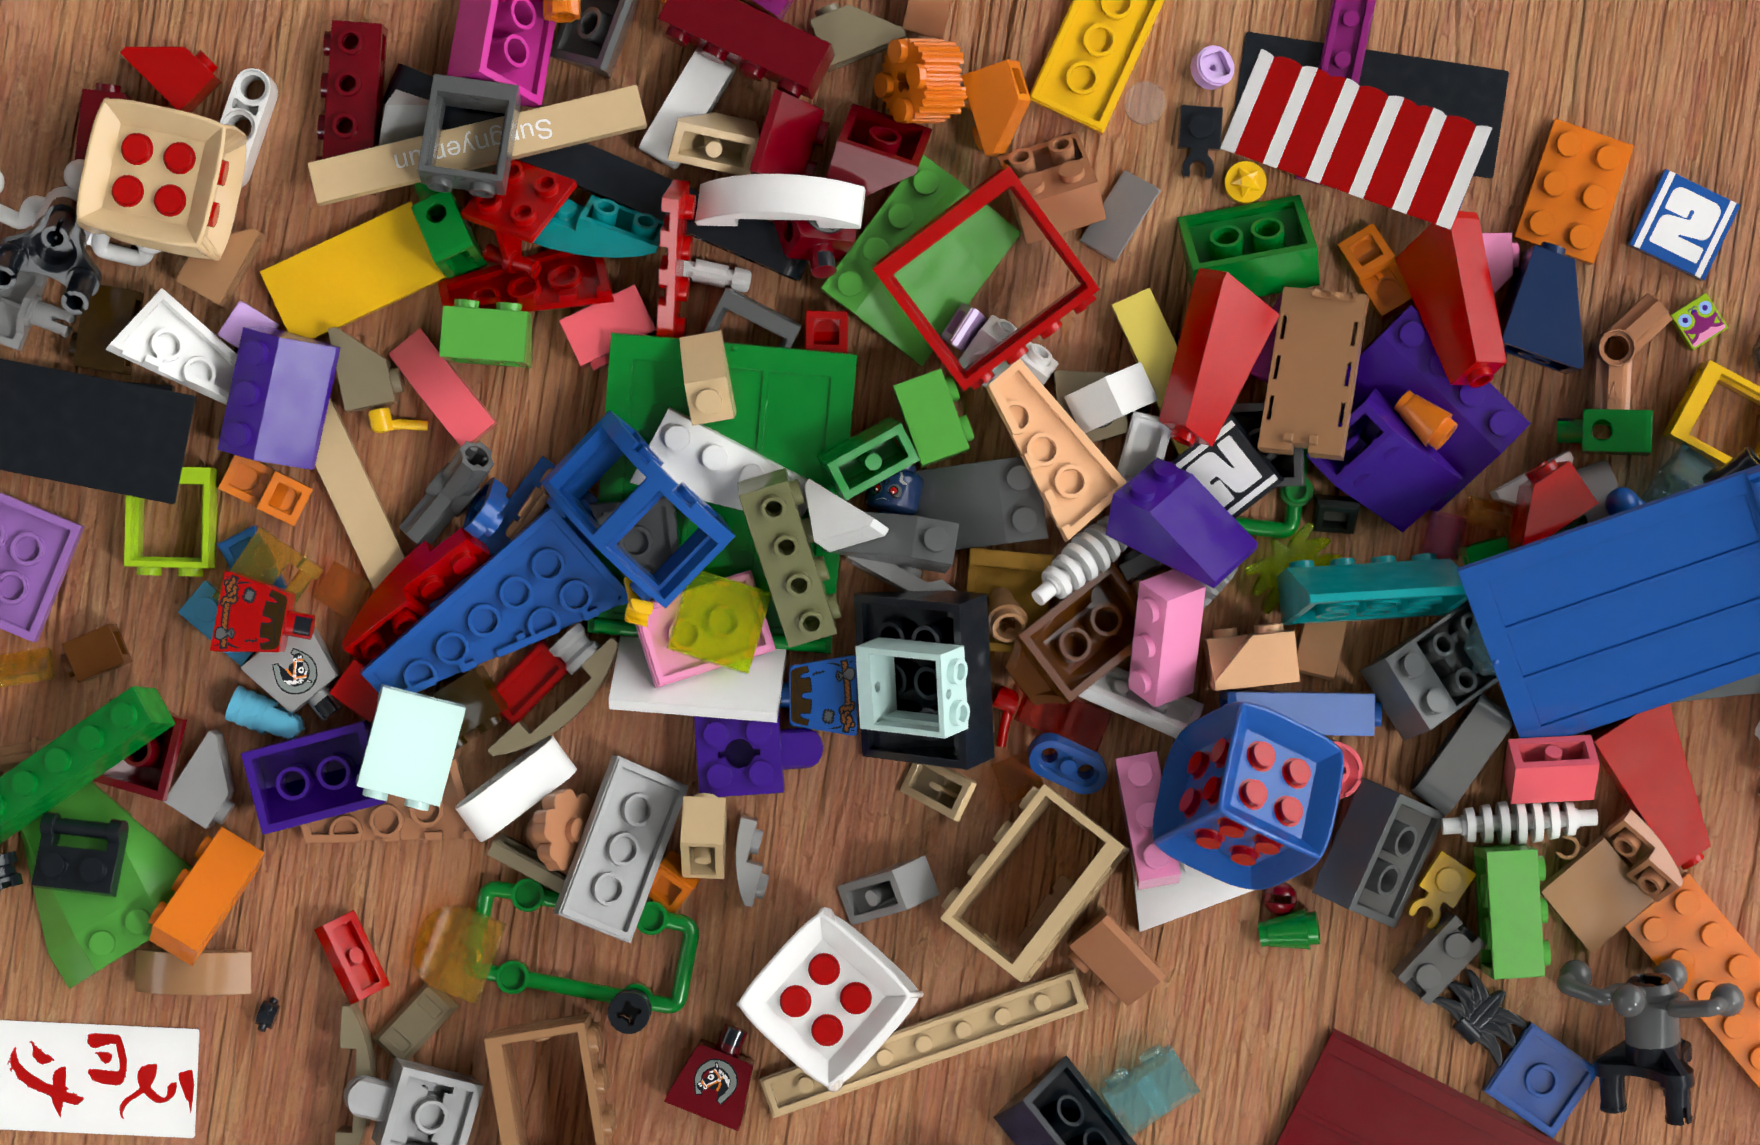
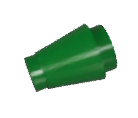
M1306 908L1258 922L1261 947L1270 946L1311 950V945L1321 944L1316 911L1306 912Z

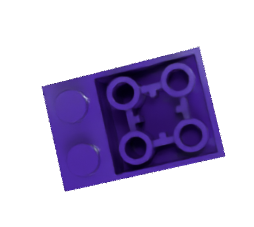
M1376 388L1352 408L1344 461L1312 458L1309 454L1306 455L1336 487L1401 532H1404L1463 479L1432 446L1428 445L1425 447L1394 410L1392 404ZM1343 418L1340 419L1339 427H1342Z

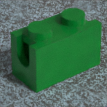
M892 417L880 421L817 456L821 466L828 471L833 480L831 485L835 493L845 501L920 460L902 424ZM894 436L896 437V439H897V441H898V443H899V445H900L899 447H897V445H896V443H895V441H894V439H893Z

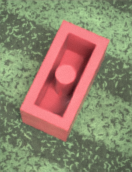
M635 284L613 294L614 302L593 304L559 320L581 367L586 368L591 365L593 371L609 365L611 333L651 336L657 334V327Z
M1591 735L1508 739L1503 777L1510 803L1527 804L1594 800L1600 763Z

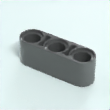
M1482 693L1474 698L1420 772L1410 791L1443 815H1447L1458 803L1512 727L1514 721L1511 714Z

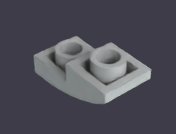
M742 815L736 843V872L743 903L745 906L752 907L755 898H764L769 875L762 873L764 863L748 859L749 853L758 855L764 830L756 829L758 819Z

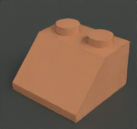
M1103 907L1067 941L1068 946L1073 950L1068 957L1084 974L1091 969L1102 980L1097 987L1113 1004L1120 999L1128 1007L1166 977L1161 967Z

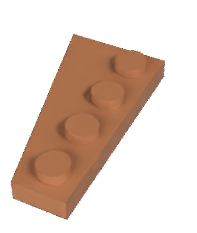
M457 757L452 759L440 807L430 805L428 811L411 808L404 805L405 798L389 794L384 804L300 825L305 843L477 839L455 809L456 805L468 796Z

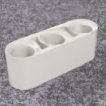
M700 47L691 56L639 146L641 151L673 170H676L681 164L670 161L667 158L677 118L711 113L732 79L737 67L727 60L724 64L710 60L701 53L703 49Z
M254 68L243 70L235 78L220 121L223 125L229 124L233 126L243 119H248L251 122L252 128L249 136H247L246 164L242 187L247 184L251 177L278 97L277 85L273 79L261 70ZM255 80H263L265 84L263 95L259 99L249 100L247 97L249 84Z
M553 735L538 742L456 805L455 809L479 842H483L568 780L577 771V768Z

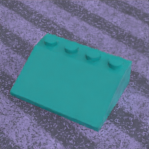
M1435 553L1416 554L1411 556V561L1396 562V557L1392 555L1377 556L1370 559L1371 563L1355 564L1354 558H1338L1330 560V566H1314L1313 560H1300L1290 562L1289 568L1284 569L1277 575L1281 623L1283 625L1444 616L1466 602L1468 598L1457 571L1459 566L1451 559H1437Z

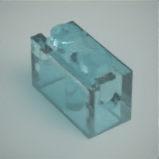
M1160 1044L1151 1047L1139 1056L1140 1064L1129 1071L1122 1067L1104 1079L1106 1086L1101 1088L1100 1091L1130 1137L1200 1092L1170 1044L1164 1048Z

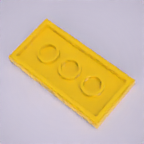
M1073 0L1029 94L1031 102L1103 135L1164 0Z
M410 201L260 271L287 332L316 340L329 334V328H342L447 279L432 258L411 208L414 205L413 202Z

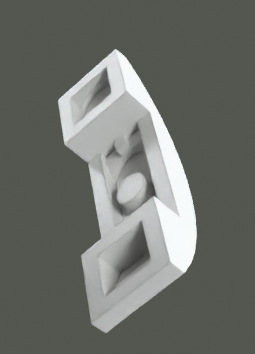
M750 174L719 178L700 184L695 223L697 226H738L739 219L816 220L819 228L861 229L866 190L863 186L839 180L793 174Z

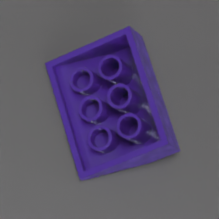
M1412 305L1403 309L1360 354L1352 408L1374 388L1393 407H1395L1407 391L1411 390L1415 395H1419L1453 414L1451 419L1458 424L1451 437L1436 451L1463 479L1430 508L1434 514H1437L1490 465L1531 424L1491 383L1477 388H1472L1470 385H1450L1419 312ZM1348 366V373L1345 386H1348L1349 384V377L1351 371L1350 366ZM1343 405L1340 419H1342L1344 415L1345 407H1343Z

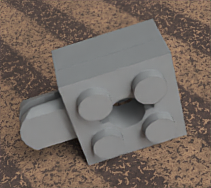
M395 1057L388 1081L366 1075L355 1076L347 1083L344 1089V1101L347 1108L355 1116L376 1121L372 1134V1140L376 1145H467L484 1086L474 1076Z

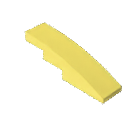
M1149 287L1112 304V310L1128 341L1136 364L1142 363L1155 391L1158 401L1153 403L1160 416L1177 345ZM1170 436L1178 456L1189 448L1175 441Z

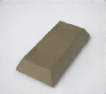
M428 978L372 1039L393 1059L396 1057L409 1061L454 1013L459 1005L433 980Z

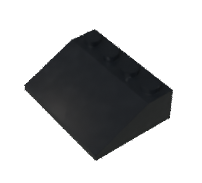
M953 590L855 593L856 646L878 637L964 645L965 661L968 667L966 693L967 703L970 708L968 729L945 739L861 729L862 756L964 770L995 758L987 594ZM894 657L897 710L938 715L936 661Z

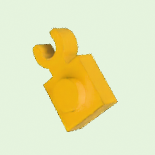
M1439 850L1416 884L1426 892L1423 897L1416 898L1410 902L1407 914L1413 917L1420 907H1428L1430 917L1426 921L1425 926L1430 929L1434 928L1441 917V905L1445 903L1454 909L1476 876V873Z

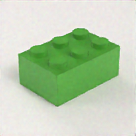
M1526 844L1473 846L1474 872L1476 873L1478 937L1486 943L1479 952L1480 971L1494 980L1545 977V966L1551 964V950L1549 941L1543 940L1542 923H1548V904L1546 898H1540L1539 882L1546 879L1544 857L1538 856V849Z

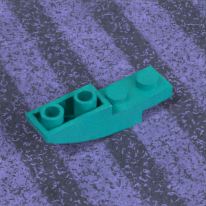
M594 195L590 197L586 206L567 199L533 243L558 251L591 257L623 258L643 256L657 252L660 247V230L663 227L664 221L650 214L640 213L618 205L612 200L602 199Z

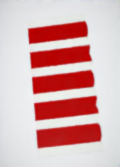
M1261 49L1221 149L1451 230L1492 127L1476 126L1473 122L1463 117L1447 116L1444 112L1434 107L1418 106L1413 101L1401 96H1388L1378 88L1359 86L1351 79L1342 76H1330L1319 68L1312 66L1303 67L1295 60L1280 56L1274 57L1271 53Z

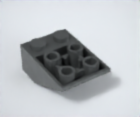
M1468 600L1392 647L1359 670L1404 741L1432 730L1498 682Z

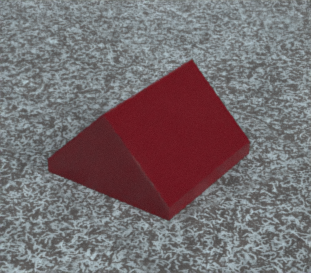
M169 711L176 723L175 725L93 781L160 801H167L187 719Z

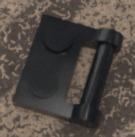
M45 812L40 821L41 839L31 885L41 889L116 897L129 833L128 822L112 819L110 823L62 818L60 813ZM60 834L107 839V850L99 851L58 846Z

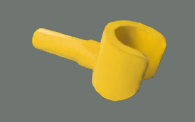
M389 407L371 410L368 413L370 427L376 433H386L400 429L428 431V420H392Z
M625 577L624 585L628 596V604L624 620L647 627L648 617L652 614L654 603L639 599V596L630 587L633 581Z

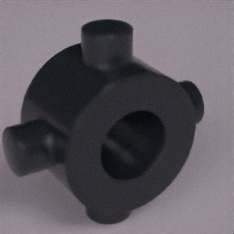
M271 997L269 1001L264 1000L259 1009L255 1024L259 1025L257 1029L260 1032H265L266 1028L272 1029L276 1022L280 1005H277L278 999Z

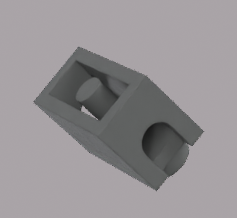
M1447 911L1438 924L1429 930L1391 972L1429 1006L1480 952L1486 943L1473 934L1456 915Z

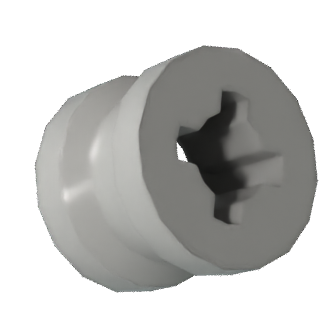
M577 623L549 649V652L554 657H561L566 663V670L573 675L602 646L597 641H590L585 635V628L580 623Z

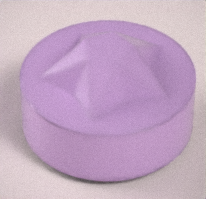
M1215 45L1207 46L1193 56L1190 65L1191 74L1198 85L1208 90H1215L1232 79L1234 62L1230 54L1222 47Z

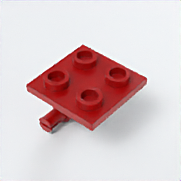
M517 159L511 160L506 195L494 194L492 198L474 196L461 212L462 219L495 230L499 247L491 243L488 244L483 251L484 260L501 265L503 271L514 274L518 271L536 278L541 271V262L522 255V240L531 244L535 241L576 189L577 182L574 179Z

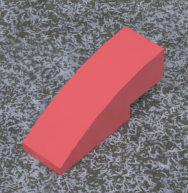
M419 328L388 355L461 447L466 441L476 443L499 423L480 402L473 390L450 362L439 357L440 350L422 328Z

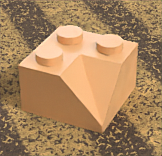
M1283 623L1253 625L1254 633L1238 635L1237 627L1212 630L1213 638L1203 639L1208 689L1219 691L1300 682L1295 631L1284 630Z

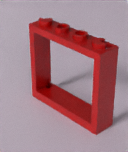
M1005 164L871 265L873 271L963 391L970 386L976 390L982 384L988 383L995 376L991 370L1004 361L1008 365L1016 362L1029 351L1026 344L1038 335L1044 340L1055 333L1063 325L1060 321L1062 317L1072 310L1079 314L1087 309V306L1096 300L1093 294L1100 290L1099 286L1008 164ZM1009 188L1079 283L966 368H963L894 274Z

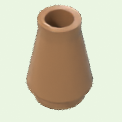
M997 588L988 597L989 633L999 641L1014 642L1015 637L1027 628L1028 616L1013 598L1011 591L1006 588Z

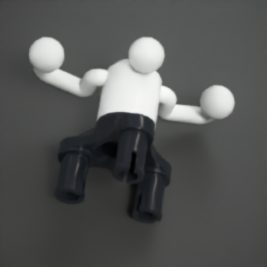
M83 159L71 161L64 169V181L67 186L53 189L46 197L37 195L28 197L23 201L19 212L0 204L1 223L16 229H26L32 225V228L3 238L0 241V290H8L15 286L18 273L21 271L49 276L67 287L62 295L61 304L67 312L74 315L82 314L84 312L83 309H88L91 296L98 292L102 281L101 271L88 255L85 249L86 244L92 247L93 252L98 257L138 267L148 264L155 254L161 252L136 245L138 247V250L111 244L109 243V236L105 234H92L77 225L76 205L84 164ZM0 171V193H1V192L3 191V189H4L5 181H4V176H3V174H2L1 171Z

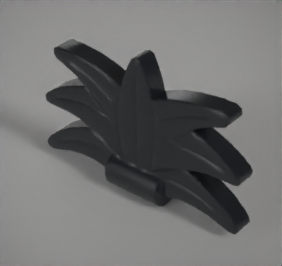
M1466 969L1465 974L1469 980L1470 987L1457 982H1451L1447 986L1455 994L1458 1001L1437 997L1433 1003L1441 1006L1451 1014L1455 1020L1452 1028L1470 1045L1475 1042L1480 1043L1489 1052L1495 1064L1501 1066L1502 1053L1496 1037L1501 1039L1511 1049H1514L1516 1040L1509 1024L1523 1029H1527L1528 1025L1513 1012L1500 1007L1506 994L1504 990H1499L1489 995L1479 977L1472 970Z

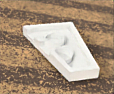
M161 288L105 350L227 405L237 354Z

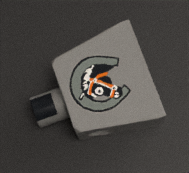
M316 626L314 627L311 640L288 636L285 652H259L241 666V669L291 713L297 712L306 704H309L320 719L325 721L342 707L338 699L329 694L330 689L328 688L342 676V673Z

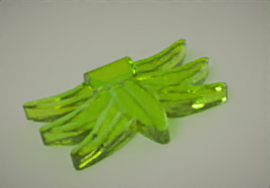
M1307 523L1290 539L1287 546L1272 539L1271 547L1274 556L1263 558L1244 570L1246 575L1261 573L1252 589L1253 596L1257 597L1272 587L1265 600L1264 613L1269 614L1279 603L1277 575L1284 569L1289 568L1290 562L1313 560L1314 566H1329L1330 560L1344 558L1342 555L1334 553L1317 555L1324 547L1331 543V539L1317 537L1307 540L1314 528L1313 524Z

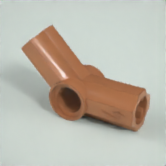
M1646 293L1612 326L1598 335L1592 342L1591 355L1594 360L1592 409L1630 410L1632 359L1645 344L1673 320L1665 306L1650 293ZM1610 337L1617 339L1622 345V355L1618 360L1610 359L1605 353V342Z

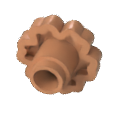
M562 789L545 795L542 800L543 809L537 810L533 815V819L527 824L525 831L527 844L532 850L537 851L538 858L549 871L560 870L564 875H567L594 804L590 802L589 797L585 793L575 794L571 789Z

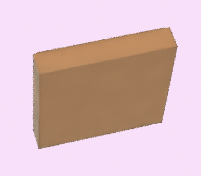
M1601 835L1540 886V894L1546 898L1548 904L1591 954L1655 901L1626 875L1630 868Z

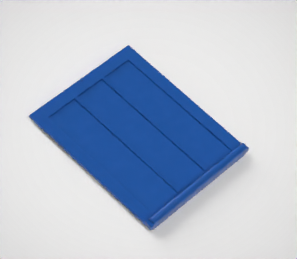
M1760 464L1457 568L1519 738L1572 736L1760 673Z

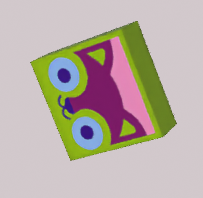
M1707 293L1700 295L1670 315L1673 318L1671 322L1690 351L1695 350L1729 328Z

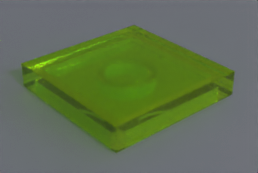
M701 571L683 590L666 650L748 674L770 602L771 592Z

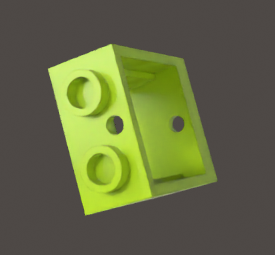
M182 467L179 485H202L201 558L143 556L145 499L126 495L124 566L136 567V575L162 576V567L178 568V576L203 577L204 568L216 569L218 469Z

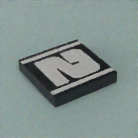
M1233 414L1227 417L1213 446L1194 443L1193 447H1189L1171 462L1178 468L1193 474L1234 518H1237L1284 481V478L1264 453L1259 451L1256 443Z

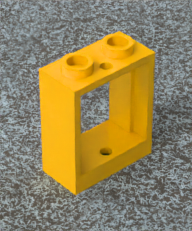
M1707 360L1700 363L1661 436L1722 467L1733 458L1689 434L1716 383L1759 406L1760 386L1712 360ZM1759 442L1757 448H1756L1755 451H1754V452L1759 456V458H1760V442Z

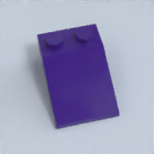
M1157 457L1113 494L1106 531L1107 536L1212 588H1215L1257 550L1258 543L1199 480L1193 474L1178 468L1171 462Z

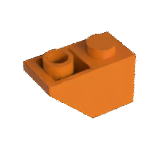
M1008 59L961 75L963 87H966V95L968 96L967 99H964V104L967 110H972L976 124L973 127V137L979 150H984L985 156H1000L1006 153L1031 102L1020 62Z

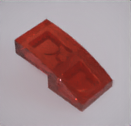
M1024 694L1014 720L1046 733L1058 734L1097 752L1112 714L1076 699L1068 704L1047 703L1035 706Z

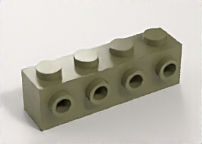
M783 468L737 482L738 496L789 648L837 634L836 619L842 617L836 594L828 595L823 582L830 579L823 555L815 557L811 543L814 542L811 520L810 517L802 518L798 506L805 503L798 479L790 481L787 469Z

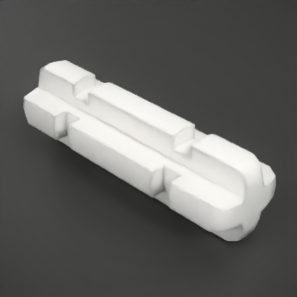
M696 259V262L691 260L684 261L683 276L692 278V282L720 288L731 286L732 289L740 292H748L752 279L750 270L738 267L732 270L729 269L728 265Z

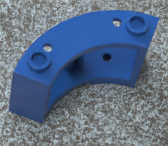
M609 410L541 481L550 495L546 501L558 515L563 518L567 516L606 558L633 581L630 587L641 599L649 602L653 598L664 608H667L735 537V534L717 511L702 500L684 482L678 485L661 467L664 462L650 448L637 430ZM625 454L646 479L599 525L579 500ZM664 495L699 528L652 575L617 543Z

